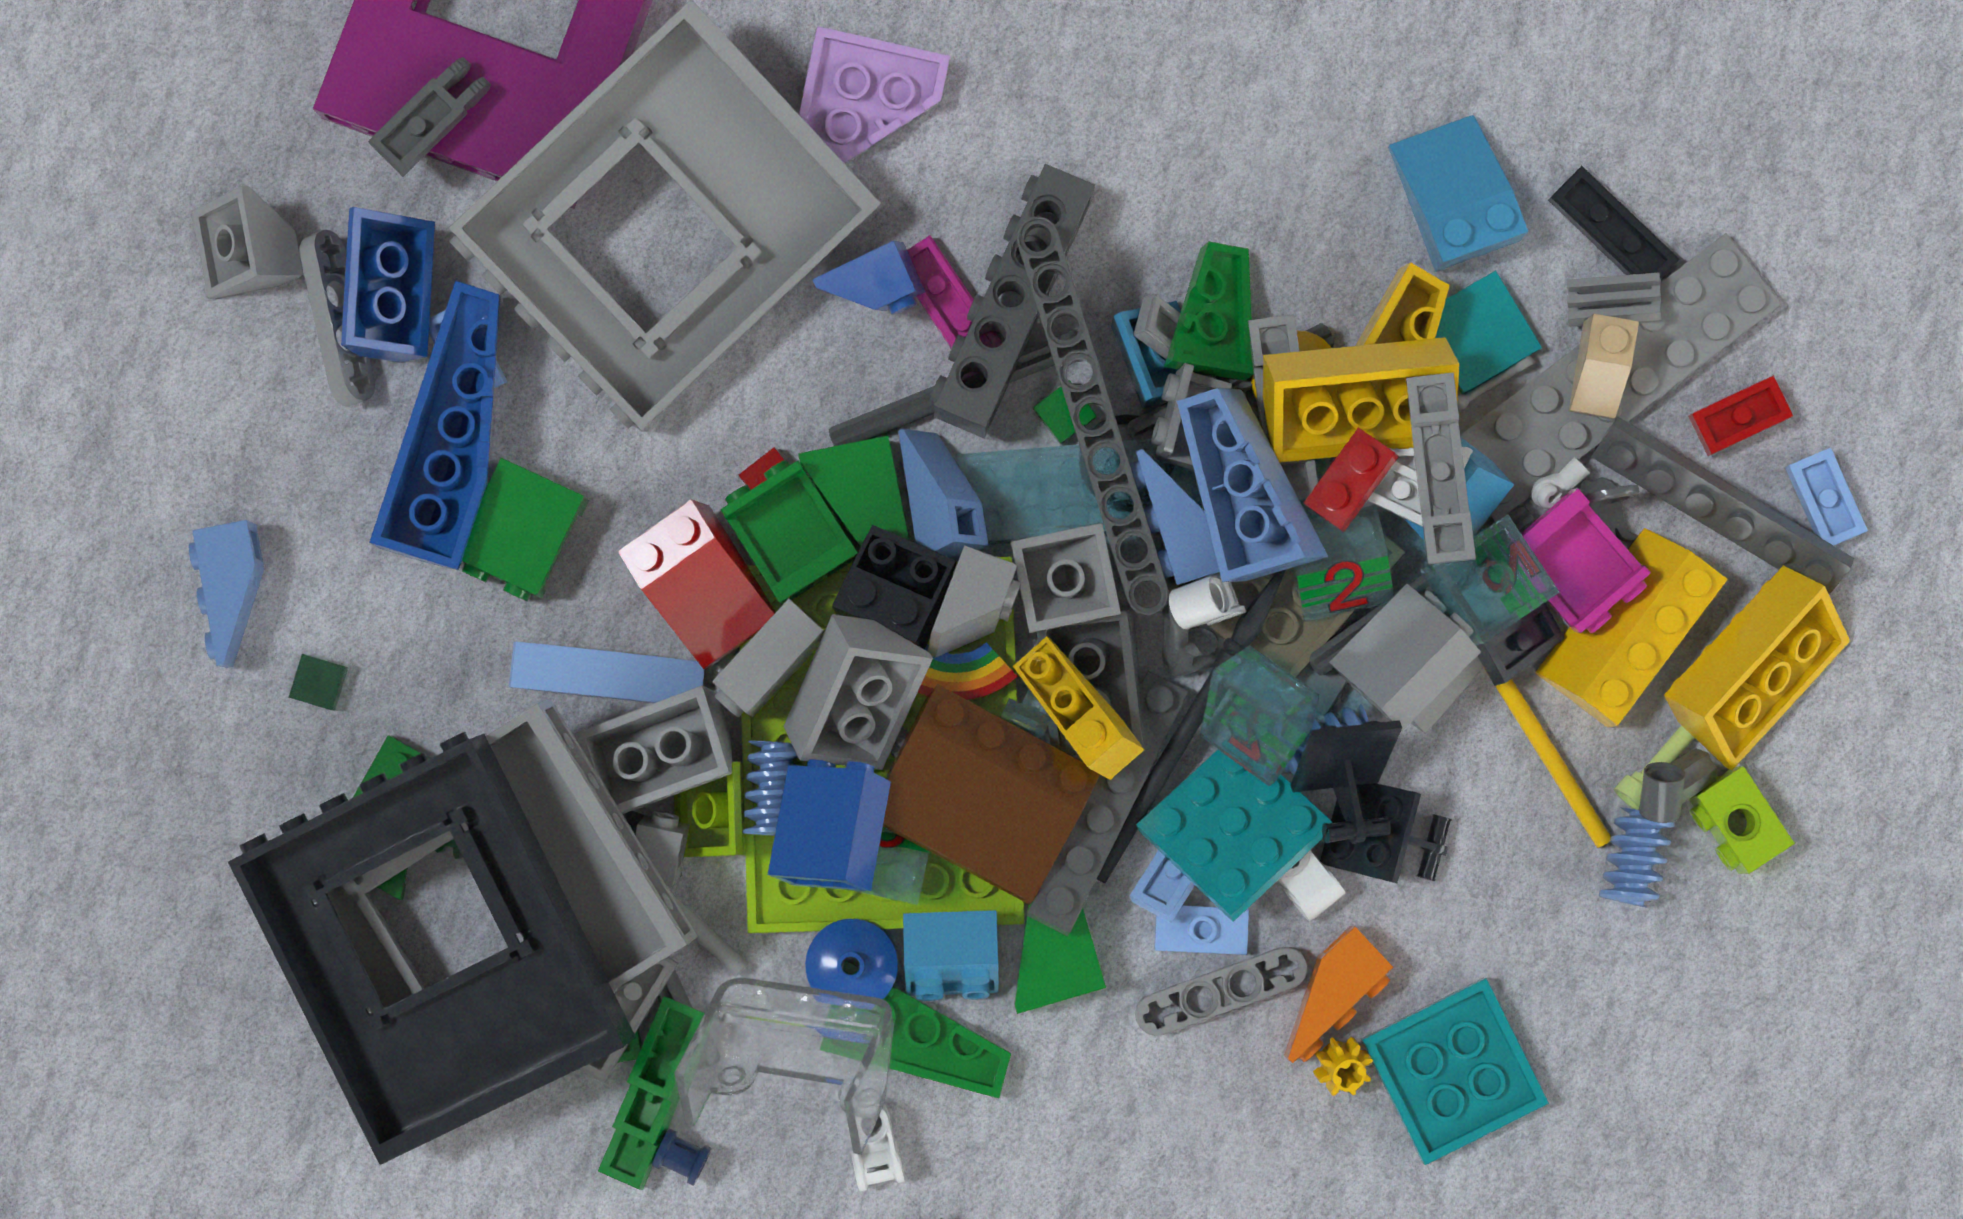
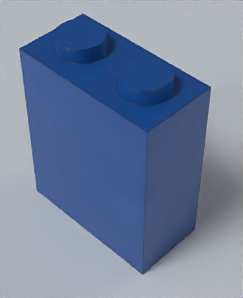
M816 759L808 760L807 766L788 765L767 875L794 886L871 891L891 781L875 774L874 766L862 762L849 761L846 764V768H835L836 765L831 762Z

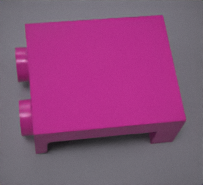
M1578 488L1571 489L1511 542L1519 538L1540 570V573L1532 577L1520 558L1519 563L1538 591L1572 630L1582 633L1587 629L1590 633H1593L1612 617L1608 610L1621 598L1625 603H1628L1647 587L1643 579L1651 572L1645 565H1641L1594 512L1588 505L1590 501ZM1504 547V548H1503L1504 552L1509 556V553L1507 552V550H1506L1505 547Z

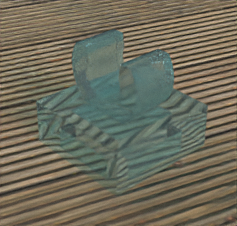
M1030 690L1027 691L1022 703L1009 698L1000 717L1041 740L1051 719L1049 715L1039 711L1042 705Z

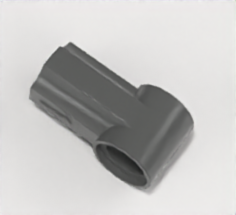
M1694 748L1671 763L1655 762L1648 764L1644 768L1639 813L1642 817L1657 823H1671L1681 817L1682 804L1716 781L1718 767L1711 761L1709 753Z

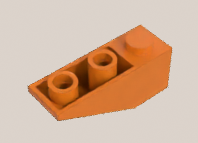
M1349 926L1316 958L1284 1053L1286 1059L1291 1063H1294L1298 1058L1303 1062L1309 1060L1323 1046L1324 1043L1319 1038L1329 1028L1333 1026L1338 1031L1345 1026L1357 1013L1353 1006L1365 994L1371 999L1390 982L1386 974L1393 966L1355 926Z

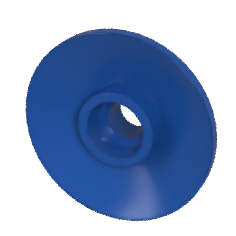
M861 919L839 920L827 925L812 940L806 955V976L813 992L830 1007L850 1012L865 1010L884 999L893 987L898 971L896 950L888 935L875 924ZM846 957H855L859 961L860 968L856 974L850 975L844 972L842 962Z

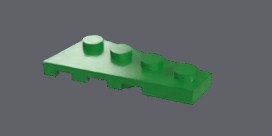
M845 960L843 966L845 973L853 975L859 971L860 967ZM894 986L884 999L868 1009L850 1012L832 1007L821 1050L998 1099L1000 1098L1011 1057V1052Z

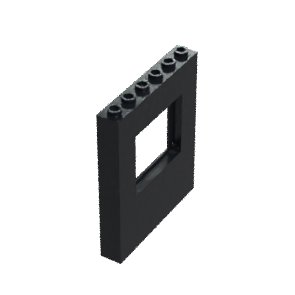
M462 732L440 743L443 753L428 759L426 753L423 752L399 764L403 773L389 780L385 773H382L361 783L359 787L362 794L350 800L347 799L345 793L340 794L320 804L319 808L322 814L308 821L305 813L292 818L279 825L282 832L281 835L269 841L265 833L241 844L239 847L243 854L228 861L379 1165L625 1047L636 1038L484 733L469 739L466 732ZM462 823H465L467 825V832L464 831L461 825ZM450 831L508 948L384 1008L327 892ZM521 933L523 937L522 942L519 941L516 934Z

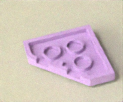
M817 26L799 115L845 164L941 101L950 56Z

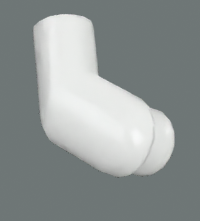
M1574 457L1560 473L1542 477L1534 483L1531 490L1532 500L1536 505L1549 509L1590 473Z

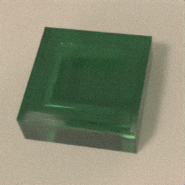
M302 654L288 698L335 711L348 667Z

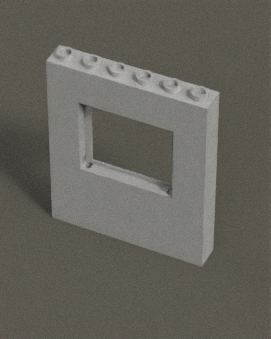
M689 0L448 227L455 234L449 242L468 262L474 256L480 260L487 268L482 277L500 295L508 290L520 302L514 310L532 329L539 323L552 336L546 344L564 362L572 357L583 368L578 377L596 396L604 390L615 402L610 411L628 429L635 423L642 430L881 203L693 0ZM638 143L648 151L737 246L729 256L647 333L640 328L548 231V228Z
M551 698L535 704L486 736L612 990H615L685 947L698 937ZM462 823L464 831L468 830L467 825ZM450 831L327 892L384 1008L425 989L426 986L368 892L454 839Z

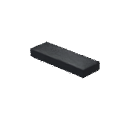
M1582 165L1548 199L1562 215L1625 275L1660 273L1661 279L1680 260Z

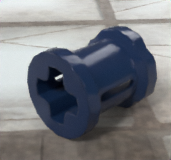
M669 1129L656 1153L652 1166L656 1168L664 1166L687 1177V1183L694 1186L712 1148L706 1145L700 1148L677 1137L676 1131Z

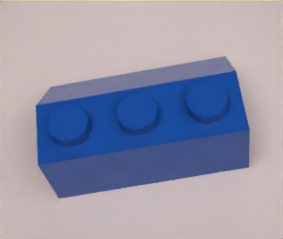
M358 207L349 208L341 346L361 357L394 362H405L428 356L435 234L434 221Z

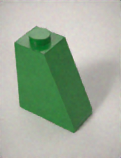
M888 436L798 453L800 464L860 548L872 525L909 540Z
M1083 908L1068 936L1026 916L1014 999L1017 1014L1106 988Z

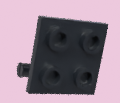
M1400 720L1388 722L1369 721L1361 725L1343 727L1331 725L1312 730L1290 786L1293 793L1333 788L1345 822L1323 824L1322 836L1325 837L1324 841L1326 843L1350 840L1352 844L1363 843L1367 837L1389 836L1391 827L1390 822H1387V816L1370 819L1362 818L1356 785L1379 783L1402 730Z
M1378 783L1356 785L1362 818L1370 819L1387 816V822H1390L1391 827L1389 836L1367 837L1363 843L1352 844L1350 840L1325 842L1320 862L1325 866L1397 884L1409 844L1424 850L1416 876L1436 881L1435 878L1441 855L1446 856L1448 847L1444 846L1452 819L1433 814L1427 841L1410 836L1421 797L1420 793ZM1337 800L1331 818L1332 823L1345 822Z

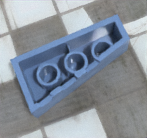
M1216 388L1177 401L1222 582L1248 581L1328 557L1243 391L1240 389Z

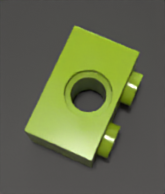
M1744 766L1726 771L1717 777L1714 783L1689 799L1694 806L1689 810L1692 818L1703 832L1710 830L1719 844L1715 851L1729 871L1736 869L1738 874H1750L1795 844ZM1734 810L1742 812L1747 821L1745 831L1739 836L1733 834L1728 827V817Z

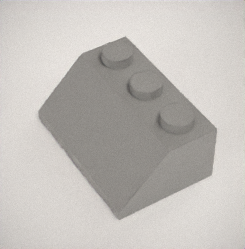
M832 614L783 726L799 760L808 761L816 759L845 766L847 762L854 761L870 764L875 767L874 769L882 770L932 662L931 654L874 620Z
M699 686L575 733L577 742L622 814L732 774V736L722 704L714 697L717 694L716 692L704 686Z

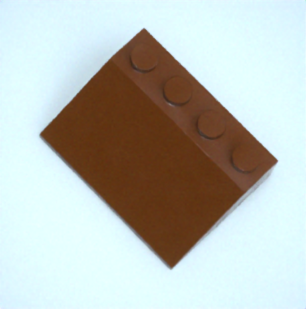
M937 684L924 700L885 778L890 780L891 784L883 827L1030 905L1079 819L1100 774L1089 769L1082 761Z

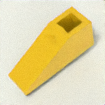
M1048 636L1013 665V668L1089 769L1111 780L1145 750L1116 711Z

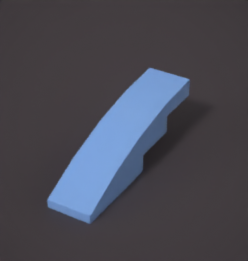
M514 642L509 687L595 698L656 703L703 686L704 669L697 661Z

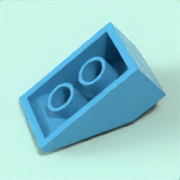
M1474 115L1388 146L1435 272L1518 243L1529 232L1513 189Z

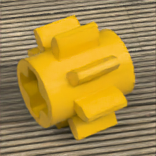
M1331 1037L1330 1043L1322 1051L1315 1053L1321 1066L1316 1068L1313 1073L1320 1083H1326L1325 1086L1331 1095L1335 1096L1339 1090L1356 1095V1090L1364 1082H1370L1371 1078L1367 1074L1365 1066L1372 1063L1373 1060L1366 1050H1360V1045L1354 1037H1350L1346 1043L1336 1041Z

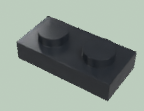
M1537 600V605L1530 609L1528 606L1524 607L1525 612L1516 617L1512 616L1475 644L1481 651L1478 657L1494 686L1508 682L1565 639L1545 601L1540 602V600Z

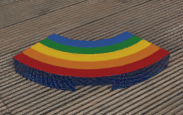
M985 643L972 652L954 655L945 653L936 658L932 657V662L917 693L927 697L938 684L966 700H974L1001 690L1018 678V676L989 644Z

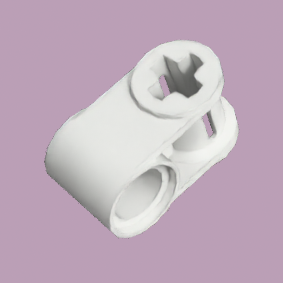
M1220 572L1176 588L1169 594L1171 613L1177 624L1183 629L1207 624V626L1246 613L1245 606L1238 603L1232 583L1222 582Z
M1311 850L1278 880L1283 886L1286 895L1309 922L1346 894L1337 879L1316 858Z
M863 1098L857 1101L849 1112L847 1129L852 1147L851 1155L859 1192L867 1191L868 1185L896 1180L898 1183L905 1182L899 1147L894 1139L890 1116L886 1106L880 1100L874 1098ZM863 1110H873L880 1115L882 1124L874 1132H864L857 1127L855 1122L856 1116Z

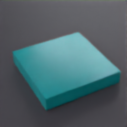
M1496 270L1446 299L1435 338L1446 337L1459 362L1458 389L1461 394L1469 392L1542 349V346Z

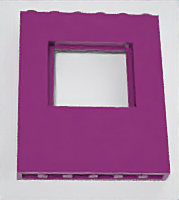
M354 0L313 110L321 119L373 137L432 78L436 80L452 63L464 57L471 64L470 70L463 79L447 91L457 99L474 81L481 77H484L491 84L490 90L474 107L467 110L468 114L425 156L497 182L633 54L653 0H578L557 59L427 14L426 11L431 0ZM413 1L417 2L414 10L412 8ZM577 202L574 203L570 208L575 209Z

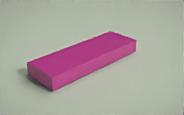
M931 235L907 250L926 291L916 296V298L950 349H952L957 336L966 337L972 322L967 320V315L974 299ZM994 331L986 332L980 337V341L990 348H996L1003 344Z

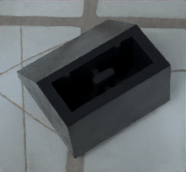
M872 525L832 604L835 615L874 620L925 650L953 577L956 561Z

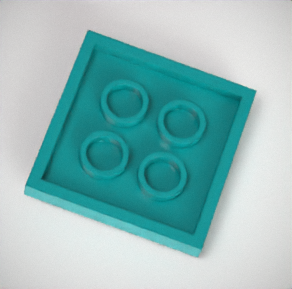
M1236 733L1234 734L1236 738H1238L1250 747V745L1242 737H1240ZM1228 739L1136 825L1139 832L1234 922L1324 838L1322 836V826L1324 823L1329 824L1332 821L1301 792L1293 793L1290 786L1291 783L1264 758L1256 766L1227 745Z
M1483 977L1361 1038L1424 1165L1549 1104L1487 978Z

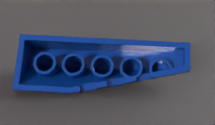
M458 281L454 283L369 543L379 549L459 571L488 479L500 295Z

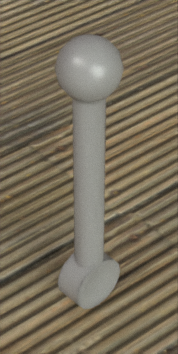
M1530 355L1466 394H1458V412L1464 411L1468 406V402L1533 365L1535 361Z

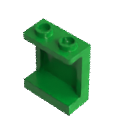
M500 458L483 494L463 555L462 562L465 564L462 572L487 583L490 575L506 582L503 591L528 602L531 594L542 599L546 592L544 586L577 516L582 517L589 500L584 495Z
M787 460L774 465L763 474L767 479L752 490L748 484L738 488L725 498L728 505L721 509L724 517L781 606L788 599L792 601L853 562L858 554L811 482L799 460L791 465Z

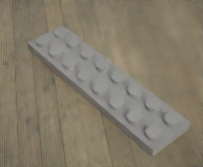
M1727 233L1661 282L1662 320L1639 322L1632 367L1615 419L1618 416L1626 422L1630 421L1782 305ZM1651 302L1633 303L1629 307L1651 305ZM1579 345L1460 435L1461 438L1491 459L1514 484L1488 518L1492 523H1496L1529 498L1532 487L1538 479L1560 473L1574 457L1580 459L1597 446L1615 420L1569 412Z

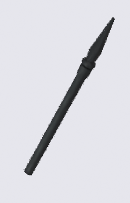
M1287 569L1276 572L1246 609V613H1243L1238 619L1231 638L1224 640L1223 646L1225 649L1220 650L1213 664L1214 668L1143 784L1097 877L1098 881L1102 883L1107 882L1137 832L1136 824L1149 812L1228 678L1232 677L1241 664L1240 658L1248 656L1249 650L1247 647L1260 634Z

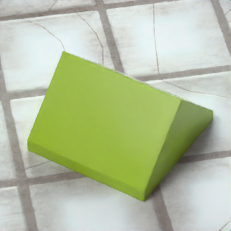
M732 762V774L674 795L675 815L679 817V822L690 824L684 858L746 855L745 834H743L745 829L743 816V763Z

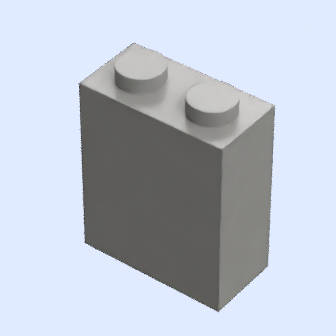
M1406 584L1329 662L1352 688L1389 721L1400 720L1402 725L1401 731L1481 653L1469 638L1474 633V630L1458 614L1454 612L1448 618L1443 614L1447 608L1436 596L1428 590L1421 595L1409 584Z
M788 599L712 681L720 689L714 697L737 717L743 712L754 717L818 648L824 630Z

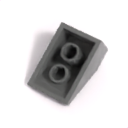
M1119 606L1121 615L1038 631V643L1048 636L1116 711L1144 748L1138 649L1134 615L1131 606ZM1047 713L1050 745L1068 755H1078Z

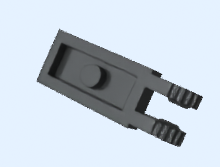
M464 57L452 63L436 80L432 78L368 141L402 177L468 114V109L474 107L490 90L491 84L484 77H481L474 81L457 99L447 91L463 79L470 70L471 64Z

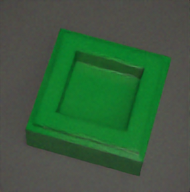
M1062 386L1033 407L1035 413L1060 445L1076 434ZM1089 405L1085 406L1080 413V422L1084 427L1097 418Z

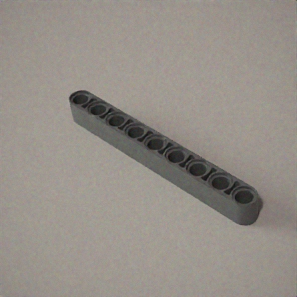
M1040 216L1031 217L1024 221L1018 229L1017 244L1127 600L1131 608L1137 613L1153 615L1161 611L1166 605L1168 587L1058 231L1050 220ZM1044 228L1050 232L1052 239L1047 249L1035 252L1026 246L1025 239L1030 230ZM1048 272L1060 273L1065 279L1063 291L1056 296H1047L1039 289L1041 277ZM1062 316L1073 317L1079 324L1078 334L1068 341L1056 338L1052 330L1054 322ZM1075 360L1087 361L1093 369L1091 379L1084 385H1074L1066 377L1067 367ZM1089 404L1100 405L1106 412L1107 418L1105 423L1096 430L1086 429L1080 422V413ZM1103 448L1114 449L1120 456V465L1111 474L1099 473L1093 464L1095 454ZM1116 492L1127 493L1134 501L1133 512L1124 519L1112 517L1107 510L1108 499ZM1130 536L1141 537L1147 544V555L1139 563H1129L1121 555V544ZM1149 580L1155 582L1160 587L1161 598L1156 605L1146 608L1136 602L1134 590L1140 582Z

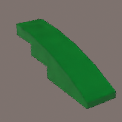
M663 997L628 1077L627 1083L630 1084V1087L612 1125L616 1130L598 1172L636 1189H644L653 1167V1160L667 1133L683 1091L707 1014L668 997Z

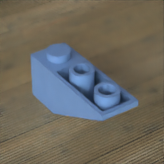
M903 428L899 430L916 544L951 558L956 562L959 561L964 545L978 551L989 546L982 502L938 433Z
M1143 449L1136 451L1138 461L1130 463L1137 489L1147 487L1152 505L1143 507L1151 534L1160 532L1165 550L1158 551L1157 554L1164 577L1174 576L1176 585L1220 572L1205 511Z
M248 520L192 530L194 542L189 543L190 561L194 570L199 569L202 587L197 588L198 606L202 615L207 614L210 632L205 633L207 654L211 660L215 659L216 666L224 668L234 667L264 572L257 524Z

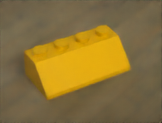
M1446 337L1263 355V402L1269 443L1280 463L1337 457L1358 427L1388 448H1413L1406 378L1454 372L1458 404L1459 362Z
M1646 528L1642 529L1638 537L1629 546L1628 551L1641 565H1645L1651 572L1643 579L1647 587L1630 602L1625 603L1621 598L1608 610L1612 617L1595 632L1590 633L1585 629L1582 633H1577L1569 626L1563 634L1565 639L1552 648L1534 672L1607 728L1619 725L1728 580L1690 550Z
M1783 565L1770 580L1764 583L1760 591L1742 611L1732 618L1730 624L1718 637L1704 648L1701 655L1681 677H1678L1673 682L1670 689L1664 694L1678 723L1726 768L1733 770L1850 642L1826 587Z

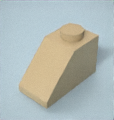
M1593 313L1583 322L1569 412L1615 419L1632 367L1639 326L1638 321Z

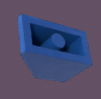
M891 241L812 279L815 287L873 310H890L892 315L915 306L917 303L914 297L926 292L904 242Z

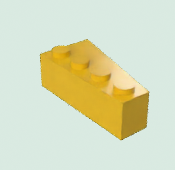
M1411 262L1402 266L1396 272L1355 346L1435 338L1450 285Z

